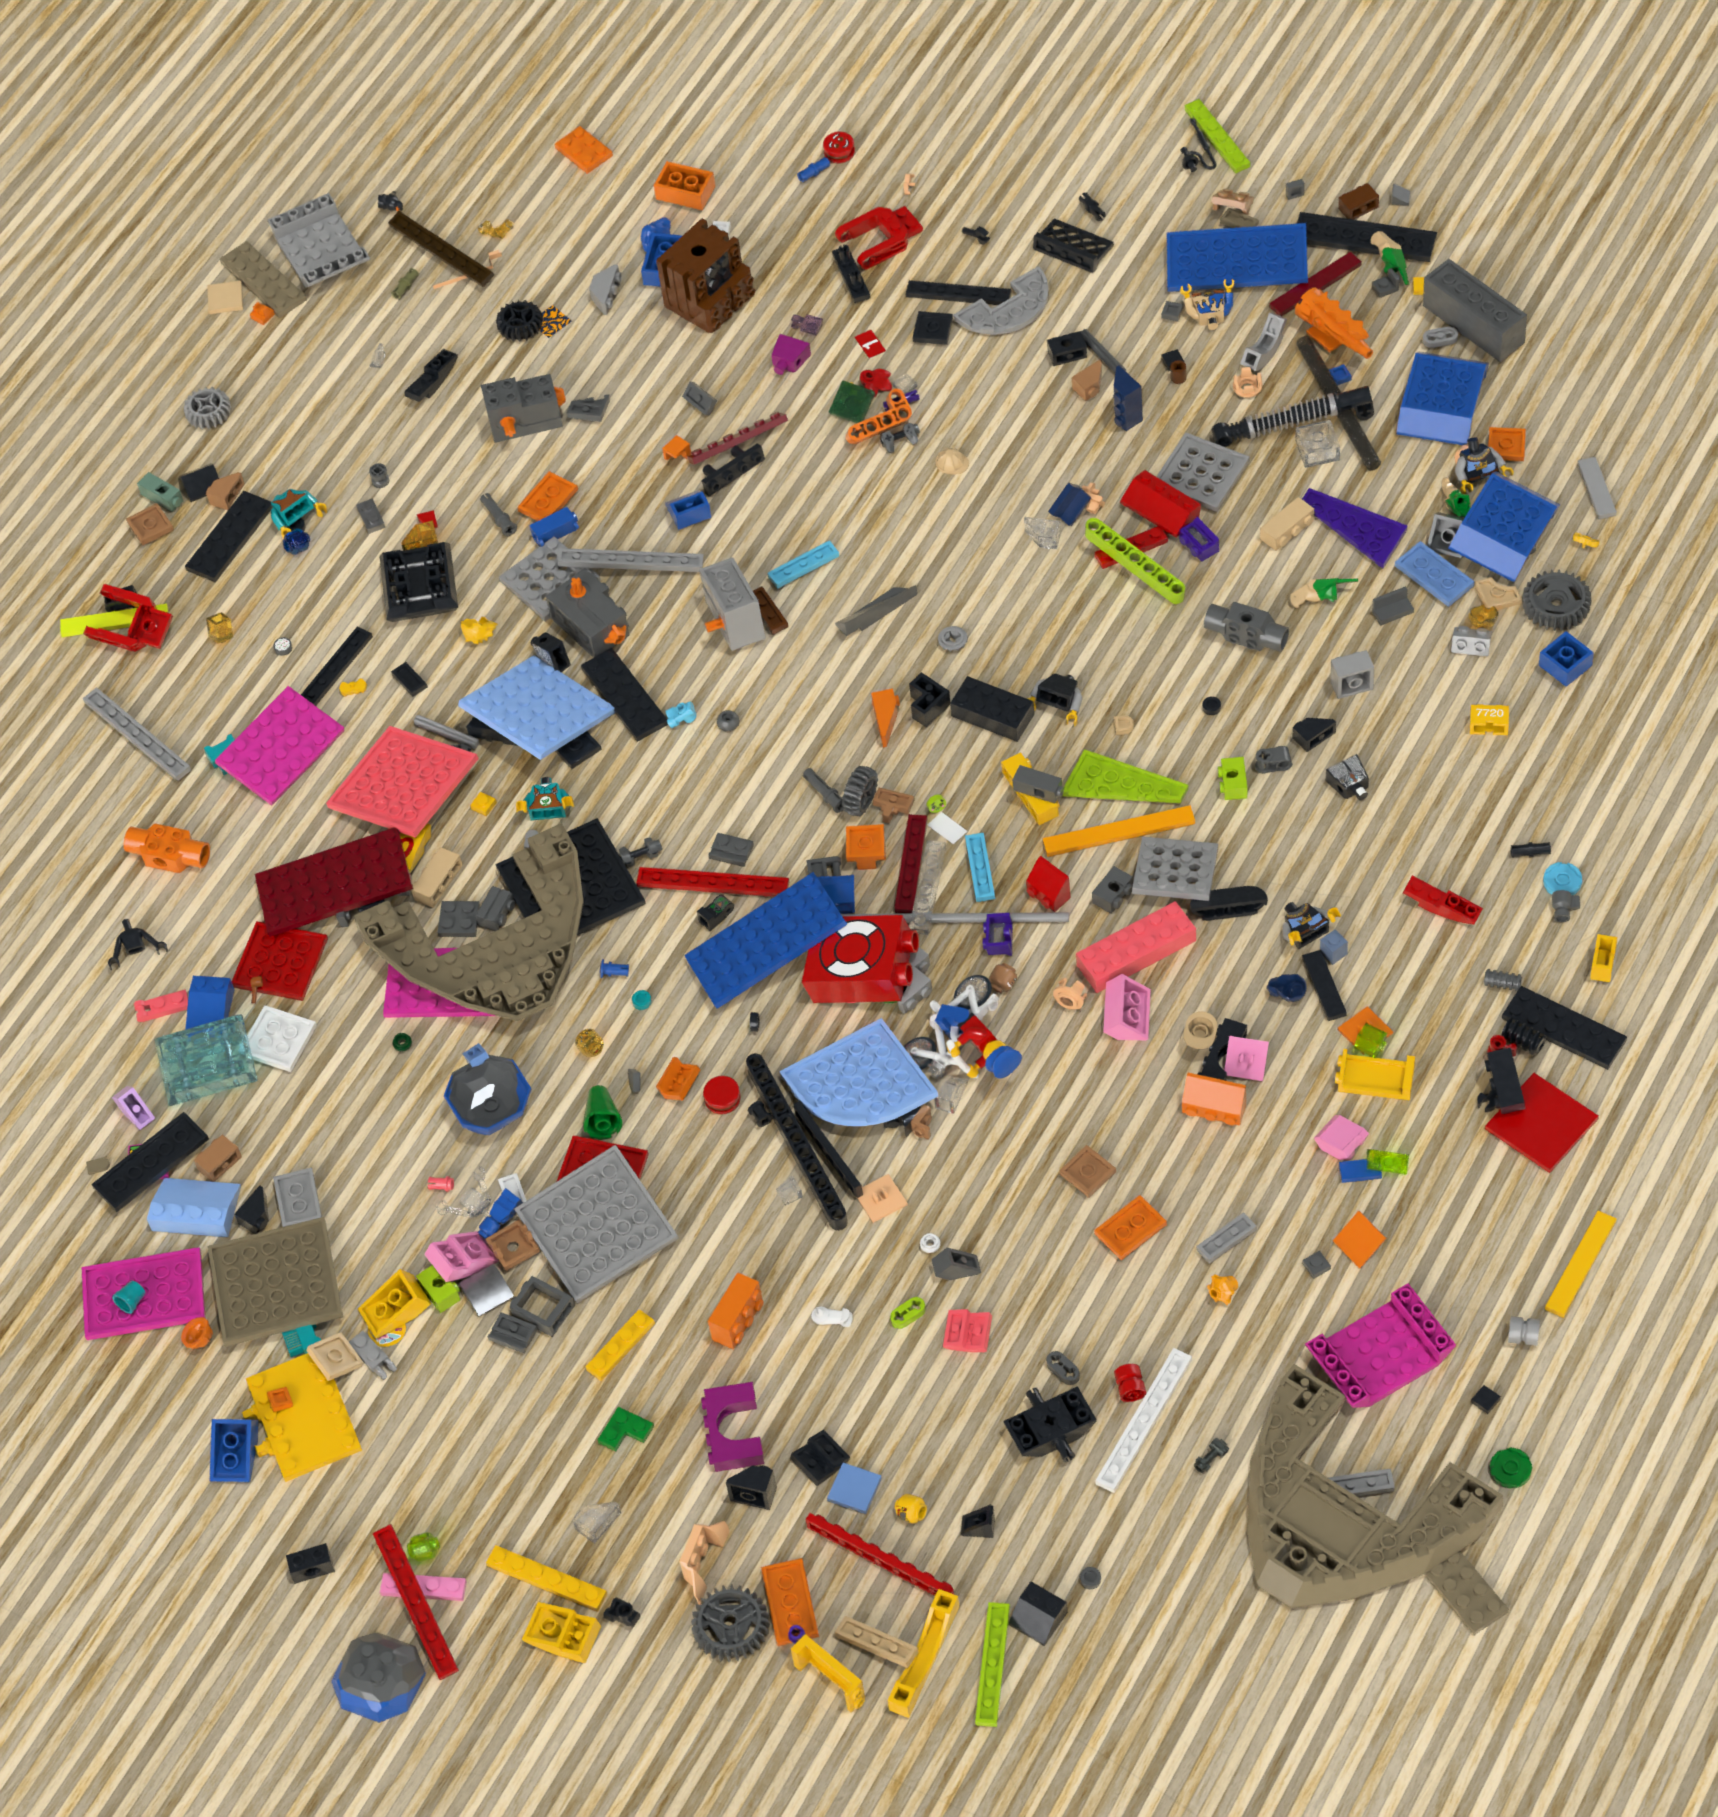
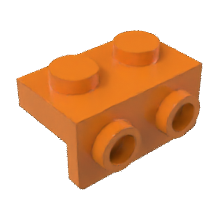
M673 1057L656 1088L665 1099L683 1101L698 1076L700 1068L697 1065L682 1064L678 1057Z

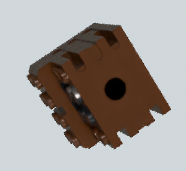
M703 218L656 260L664 307L707 333H713L715 330H718L727 319L731 318L733 310L737 311L756 292L752 284L754 277L751 276L750 267L742 263L739 239L733 236L729 240L727 232L721 231L713 224L708 227L707 220Z

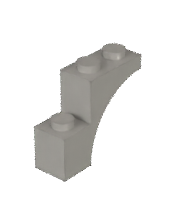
M920 947L917 953L910 954L909 962L913 970L912 984L907 986L904 991L902 1001H898L899 1010L903 1014L913 1010L917 1003L923 998H927L932 991L931 980L923 974L930 966L929 955Z

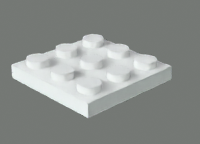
M264 1005L238 1052L240 1056L292 1072L317 1024L315 1021Z

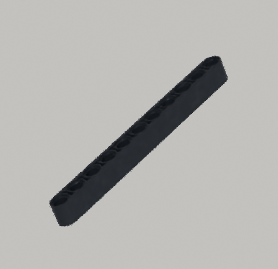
M757 1053L749 1055L746 1059L748 1074L769 1113H771L779 1132L827 1221L834 1230L840 1231L845 1229L848 1224L846 1210L765 1060Z

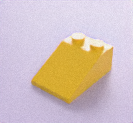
M399 1269L358 1310L374 1337L378 1339L418 1317L431 1302L415 1276Z

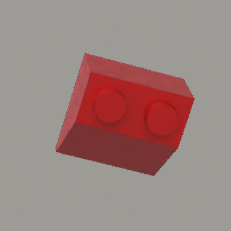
M1040 856L1026 880L1027 893L1032 898L1038 899L1045 908H1050L1056 912L1071 898L1069 876Z

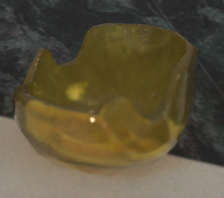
M1481 604L1469 610V622L1476 628L1489 629L1496 623L1499 612L1494 606L1486 608L1484 604Z

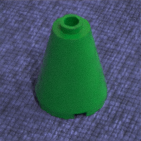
M601 1085L593 1086L588 1091L583 1121L584 1131L594 1139L611 1138V1134L615 1132L618 1134L623 1126L622 1117L607 1088Z

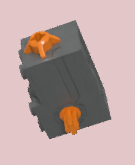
M551 374L516 381L515 377L481 385L494 443L563 427L559 407L566 402L563 388L553 386Z
M586 568L545 596L550 618L593 658L620 644L625 638L630 636L625 610L615 605L613 599L609 597L608 586L604 582L601 583L593 572L590 573Z

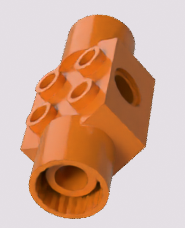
M156 823L148 829L131 826L126 831L124 837V850L129 853L142 855L145 866L181 873L188 866L204 868L210 857L209 843L193 840L190 832L184 829Z

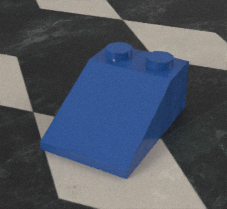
M193 975L188 996L185 1036L223 1039L221 1028L223 1026L226 1027L235 992L230 978Z
M212 1419L210 1481L251 1482L256 1454L255 1445L258 1443L259 1420Z

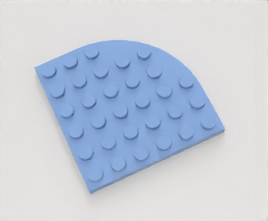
M882 1018L779 1071L781 1078L806 1110L822 1120L844 1126H869L884 1123L898 1118L938 1097L935 1087Z

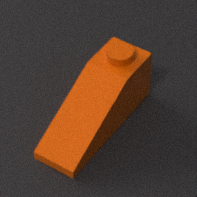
M893 688L871 693L883 748L888 745L898 715L897 706H900L899 697L894 695Z

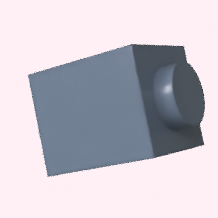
M1333 930L1320 939V950L1323 956L1333 965L1348 954V941L1339 932Z

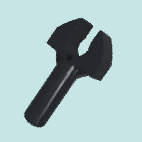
M979 226L976 230L967 227L962 228L963 234L976 237L979 244L984 245L991 239L986 237L989 232L983 227Z
M1491 1090L1488 1094L1480 1093L1477 1096L1478 1109L1483 1102L1489 1101V1104L1485 1107V1113L1495 1110V1090Z

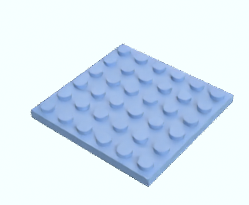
M535 655L460 699L458 704L460 708L540 760L615 713L614 707L610 703L560 671H555L552 666H549Z

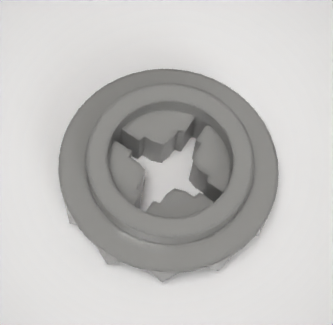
M950 626L939 633L938 642L943 650L948 649L950 652L952 650L959 651V648L965 647L967 634L960 627ZM950 636L956 639L955 643L950 640Z

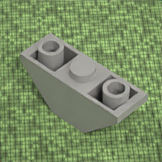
M613 265L595 274L589 288L592 301L604 315H607L609 308H612L613 296L617 294V284L621 282L622 274L619 272L618 265Z

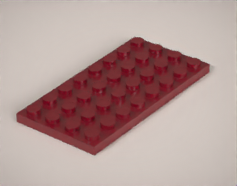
M391 828L255 874L269 937L334 916L342 911L346 912L414 889L401 835L396 828Z

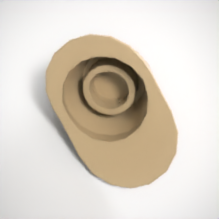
M1198 1011L1191 1014L1186 1021L1183 1033L1185 1043L1195 1049L1210 1047L1215 1040L1217 1032L1216 1019L1207 1012Z

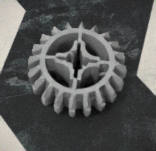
M213 386L210 389L205 387L204 390L199 389L198 392H192V396H188L184 404L186 419L195 428L200 427L202 430L205 427L210 429L212 426L216 428L217 424L222 425L223 420H227L231 410L229 397L219 388L215 390Z

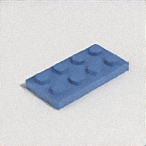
M1421 541L1395 561L1396 568L1448 607L1474 587V581Z

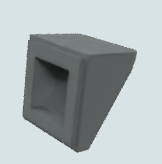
M1393 184L1392 205L1409 206L1410 191Z

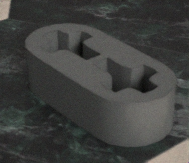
M1053 1351L1048 1354L1046 1359L1048 1369L1063 1383L1074 1385L1079 1381L1080 1373L1078 1367L1059 1351ZM1059 1359L1060 1365L1057 1363L1052 1364V1360L1057 1361ZM1067 1372L1070 1374L1074 1372V1377H1067Z

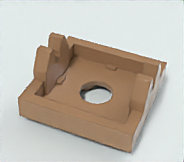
M1222 189L1212 196L1211 203H1213V210H1218L1220 205L1242 209V213L1248 215L1254 197L1249 196V193L1239 192L1237 194L1233 193L1231 189Z
M520 1219L485 1239L505 1271L540 1252L530 1230L528 1231L527 1226L523 1225ZM516 1242L519 1244V1248L516 1251H509L507 1249L508 1244Z

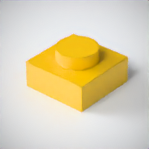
M480 792L470 804L471 810L487 816L497 801L495 798Z

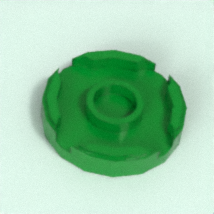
M1510 1447L1502 1451L1499 1450L1491 1458V1477L1502 1487L1509 1489L1519 1488L1525 1485L1531 1477L1532 1463L1529 1460L1530 1458L1525 1452L1517 1448Z

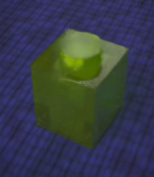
M1366 1023L1357 1035L1354 1049L1376 1058L1379 1052L1383 1053L1388 1042L1385 1041L1387 1033Z

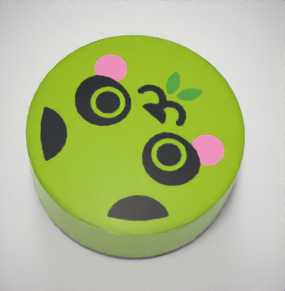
M933 795L928 799L926 806L931 813H938L945 808L946 800L942 795Z

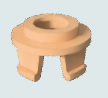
M1243 367L1241 375L1238 377L1234 375L1233 390L1237 395L1250 398L1261 392V373H1257L1256 376L1252 374L1250 367ZM1244 384H1252L1249 386H1244V390L1241 388Z
M1067 978L1061 979L1059 986L1053 992L1055 1000L1064 1008L1080 1009L1084 1004V999L1087 997V993L1082 994L1085 985L1077 980L1070 988L1065 986Z

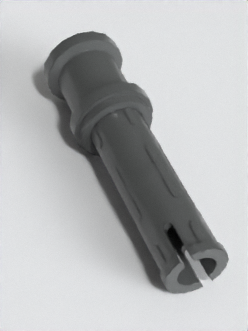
M485 493L487 498L483 494L480 501L495 518V524L502 529L504 536L513 535L517 531V525L511 522L510 516L507 513H503L489 493Z
M812 768L806 769L803 772V777L823 796L824 802L829 803L833 807L834 812H842L844 810L842 808L843 799L838 794V791L835 788L829 787Z

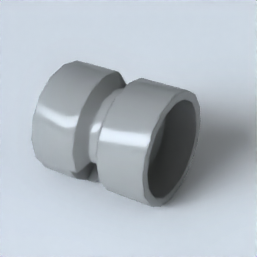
M1511 1316L1508 1343L1520 1344L1524 1341L1526 1345L1537 1346L1540 1319L1528 1318L1527 1321H1524L1522 1317Z

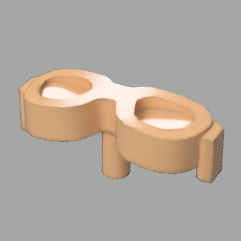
M914 174L905 175V195H910L909 186L916 185V183H911Z

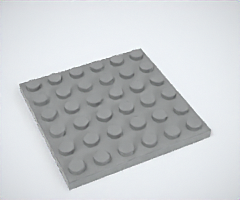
M616 1145L515 1208L517 1215L523 1224L527 1226L528 1231L530 1230L533 1239L576 1303H579L679 1239Z

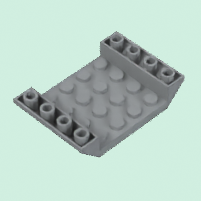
M329 193L268 219L279 247L304 287H310L370 260L364 247L358 245L340 217L336 203Z

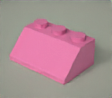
M1123 974L1106 982L1103 1032L1117 1040H1148L1151 989Z

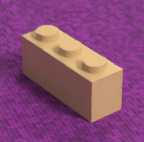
M1297 497L1260 528V540L1275 551L1280 547H1284L1291 538L1297 536L1302 529L1312 524L1314 521V508Z
M440 847L437 853L433 854L428 866L422 870L419 879L413 883L414 889L411 891L414 900L434 908L463 866L460 855Z

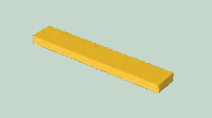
M1599 1210L1597 1211L1549 1298L1545 1310L1562 1318L1565 1317L1616 1224L1617 1218Z

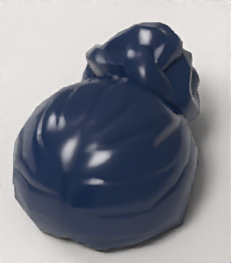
M1283 974L1279 977L1271 978L1266 989L1271 996H1280L1288 1002H1295L1305 996L1307 985L1304 978L1298 974Z

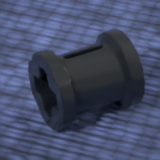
M756 1101L748 1108V1113L754 1116L758 1127H764L773 1119L771 1113L765 1110L762 1101Z

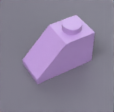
M126 1086L112 1097L122 1113L139 1130L155 1119L133 1087Z

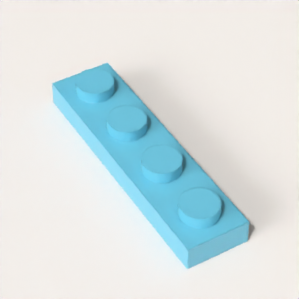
M829 540L768 572V578L778 589L839 557V552Z
M984 833L965 835L976 902L995 899Z

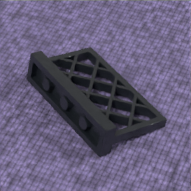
M1055 218L1041 233L1037 232L1033 239V250L1091 273L1095 272L1097 264L1114 246L1113 241ZM1056 225L1062 229L1054 230L1053 227ZM1072 232H1073V233H1076L1077 235H1070V236H1069L1068 233H1072ZM1058 234H1064V235H1065V236H1063V237H1056V235H1058ZM1088 238V239H1091L1092 241H1085V242H1084L1083 239ZM1072 240L1080 241L1078 243H1071ZM1103 244L1106 245V247H1098V245ZM1094 246L1095 248L1087 249L1086 247Z

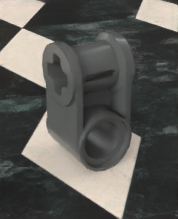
M1287 746L1260 749L1256 752L1257 761L1255 769L1259 773L1286 771L1293 765Z

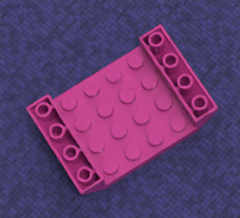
M1409 1283L1391 1293L1390 1302L1328 1338L1323 1333L1305 1343V1346L1338 1390L1345 1395V1399L1351 1407L1359 1408L1374 1405L1438 1367L1456 1347V1344Z

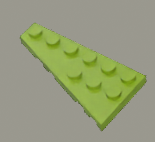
M1084 749L1064 786L1062 796L1181 803L1188 791V785Z

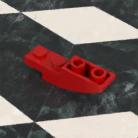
M1413 875L1403 891V894L1418 901L1419 907L1461 923L1474 925L1483 910L1482 907L1448 890L1445 893Z

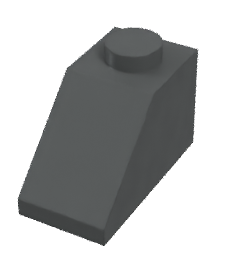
M947 1247L931 1259L935 1276L951 1281L981 1273L978 1258L975 1254Z

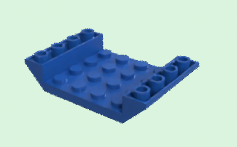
M1420 351L1415 353L1400 408L1396 434L1467 445V440L1471 435L1472 420L1482 382L1486 378L1489 363Z
M1495 471L1491 474L1468 511L1448 549L1515 582L1526 559L1550 519H1553L1560 504Z

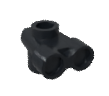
M618 1597L613 1599L611 1606L603 1614V1618L610 1622L617 1621L631 1627L635 1626L641 1616L639 1612L633 1609L630 1603Z

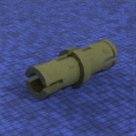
M410 268L407 274L398 281V285L391 292L394 298L397 299L398 297V300L401 299L407 289L409 290L412 287L411 284L419 276L418 271Z

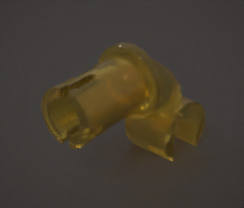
M506 219L500 226L492 228L491 222L486 220L478 227V231L483 235L488 234L492 237L503 239L506 233L514 228V224L511 220Z

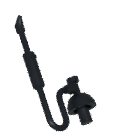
M1190 118L1189 121L1197 132L1196 136L1204 151H1207L1213 166H1208L1199 152L1188 151L1186 147L1180 149L1181 153L1184 154L1182 166L1184 169H1190L1191 172H1195L1199 161L1195 156L1197 155L1206 169L1213 170L1217 164L1209 150L1210 146L1202 131L1197 127L1195 119Z

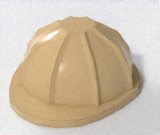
M956 448L944 449L938 453L935 460L938 470L945 474H961L969 467L967 457Z

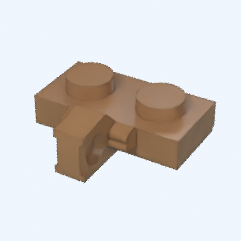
M879 787L873 799V806L881 807L883 812L882 822L890 824L893 814L898 815V812L909 814L915 797Z

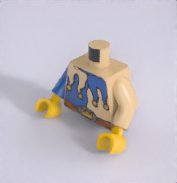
M1226 279L1224 280L1226 292L1224 290L1193 293L1191 297L1189 295L1192 289L1191 285H1187L1188 292H1185L1183 286H1181L1180 293L1185 296L1183 300L1187 314L1194 320H1197L1199 325H1208L1210 330L1217 329L1218 323L1224 322V316H1227L1233 307V292H1231V289L1234 287V280L1232 279L1231 286H1227Z

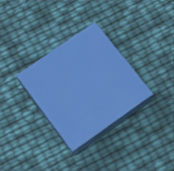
M842 1463L827 1501L866 1514L882 1480V1476Z

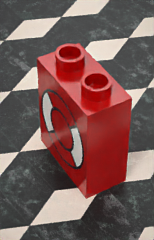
M903 915L842 916L847 925L808 950L802 984L813 1003L902 1001L904 986L912 984L913 970L909 959L911 953H917L919 936L916 930H910Z

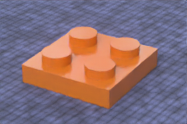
M1489 427L1488 447H1492L1505 461H1524L1526 429Z

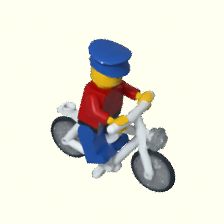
M973 975L964 979L955 990L954 1000L948 1005L942 1004L940 1006L935 1000L930 1002V1007L935 1014L930 1017L929 1024L935 1029L939 1053L936 1052L934 1041L928 1037H917L904 1045V1048L919 1068L923 1070L928 1066V1072L934 1078H943L947 1065H957L970 1078L977 1079L979 1077L978 1069L986 1066L988 1071L993 1072L995 1077L1001 1079L1009 1076L1020 1065L1022 1060L1021 1053L1007 1046L1001 1040H997L981 1022L989 1010L994 1011L998 1007L999 1000L994 993L990 996L992 986L987 977ZM943 1030L949 1038V1040L946 1042L948 1051H946ZM968 1041L982 1054L975 1061L976 1064L974 1066L967 1064L959 1055V1047L961 1045L964 1046Z

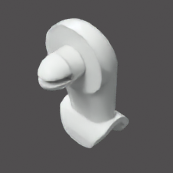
M821 1306L815 1308L811 1314L813 1321L819 1325L841 1324L843 1327H850L853 1320L852 1313L845 1308L840 1311Z

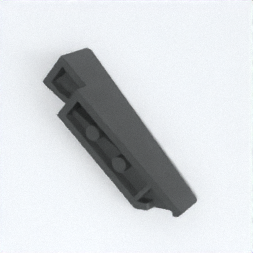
M915 585L910 588L893 587L851 616L835 624L846 636L857 629L863 631L918 595L917 586Z

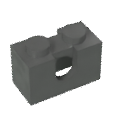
M1113 866L1093 890L1092 903L1112 914L1116 908L1118 909L1121 906L1122 898L1132 893L1133 876Z

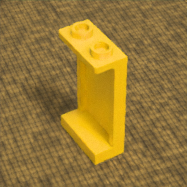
M1343 1049V1055L1338 1057V1067H1341L1340 1072H1336L1335 1076L1338 1092L1410 1100L1415 1056L1407 1055V1061L1349 1055L1348 1049Z
M805 1634L791 1648L794 1666L798 1670L802 1671L810 1662L845 1692L848 1711L852 1713L863 1705L865 1693L862 1680Z

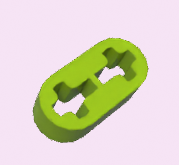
M913 1297L894 1309L890 1315L892 1325L897 1329H903L923 1316L926 1311L924 1300L920 1297ZM913 1305L920 1306V1309H913ZM896 1317H903V1320H896Z

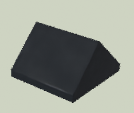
M210 463L180 475L179 479L190 502L206 497L207 489L211 487L214 480L219 479L214 464Z

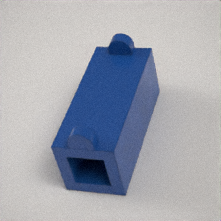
M568 507L529 525L531 535L539 547L544 546V543L552 537L560 539L579 529L577 524L578 518Z

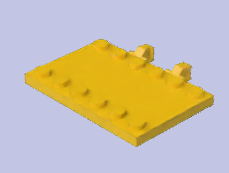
M308 1353L246 1378L255 1404L242 1412L243 1418L259 1420V1422L263 1423L268 1437L265 1438L266 1441H263L261 1445H255L256 1452L259 1458L267 1454L270 1456L275 1455L285 1482L363 1451L335 1380L328 1381ZM287 1387L293 1407L273 1412L267 1398V1392Z

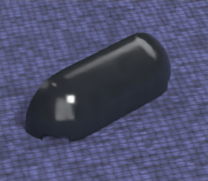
M1256 886L1211 890L1209 901L1192 899L1190 908L1193 915L1202 917V920L1205 921L1257 914L1259 909L1267 905L1268 897L1264 890Z

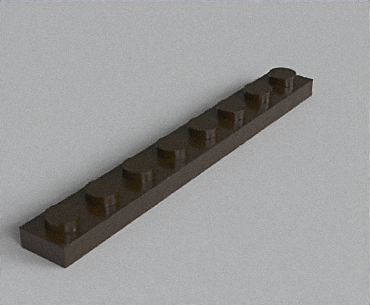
M398 211L388 222L390 227L484 288L494 276L491 270L402 212Z

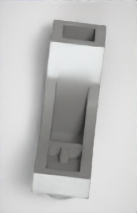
M1269 313L1261 336L1253 346L1246 347L1240 364L1250 367L1254 371L1264 368L1281 344L1284 336L1282 332L1287 319L1275 313Z

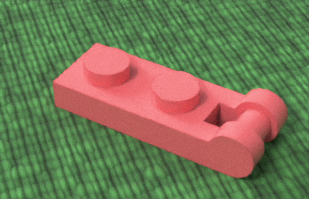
M186 989L146 1001L138 1000L134 1002V1008L138 1012L136 1014L137 1021L145 1022L187 1010L188 995Z

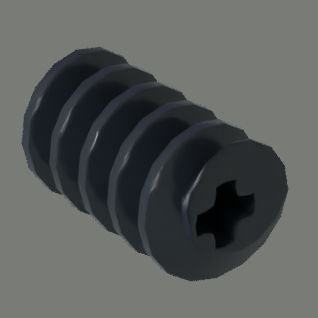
M1511 1017L1505 1024L1501 1036L1506 1040L1508 1039L1509 1043H1515L1517 1047L1522 1046V1050H1529L1531 1055L1538 1054L1546 1042L1547 1034L1540 1038L1539 1030L1533 1034L1534 1027L1531 1026L1526 1030L1527 1023H1523L1520 1027V1020L1517 1019L1513 1023V1017Z

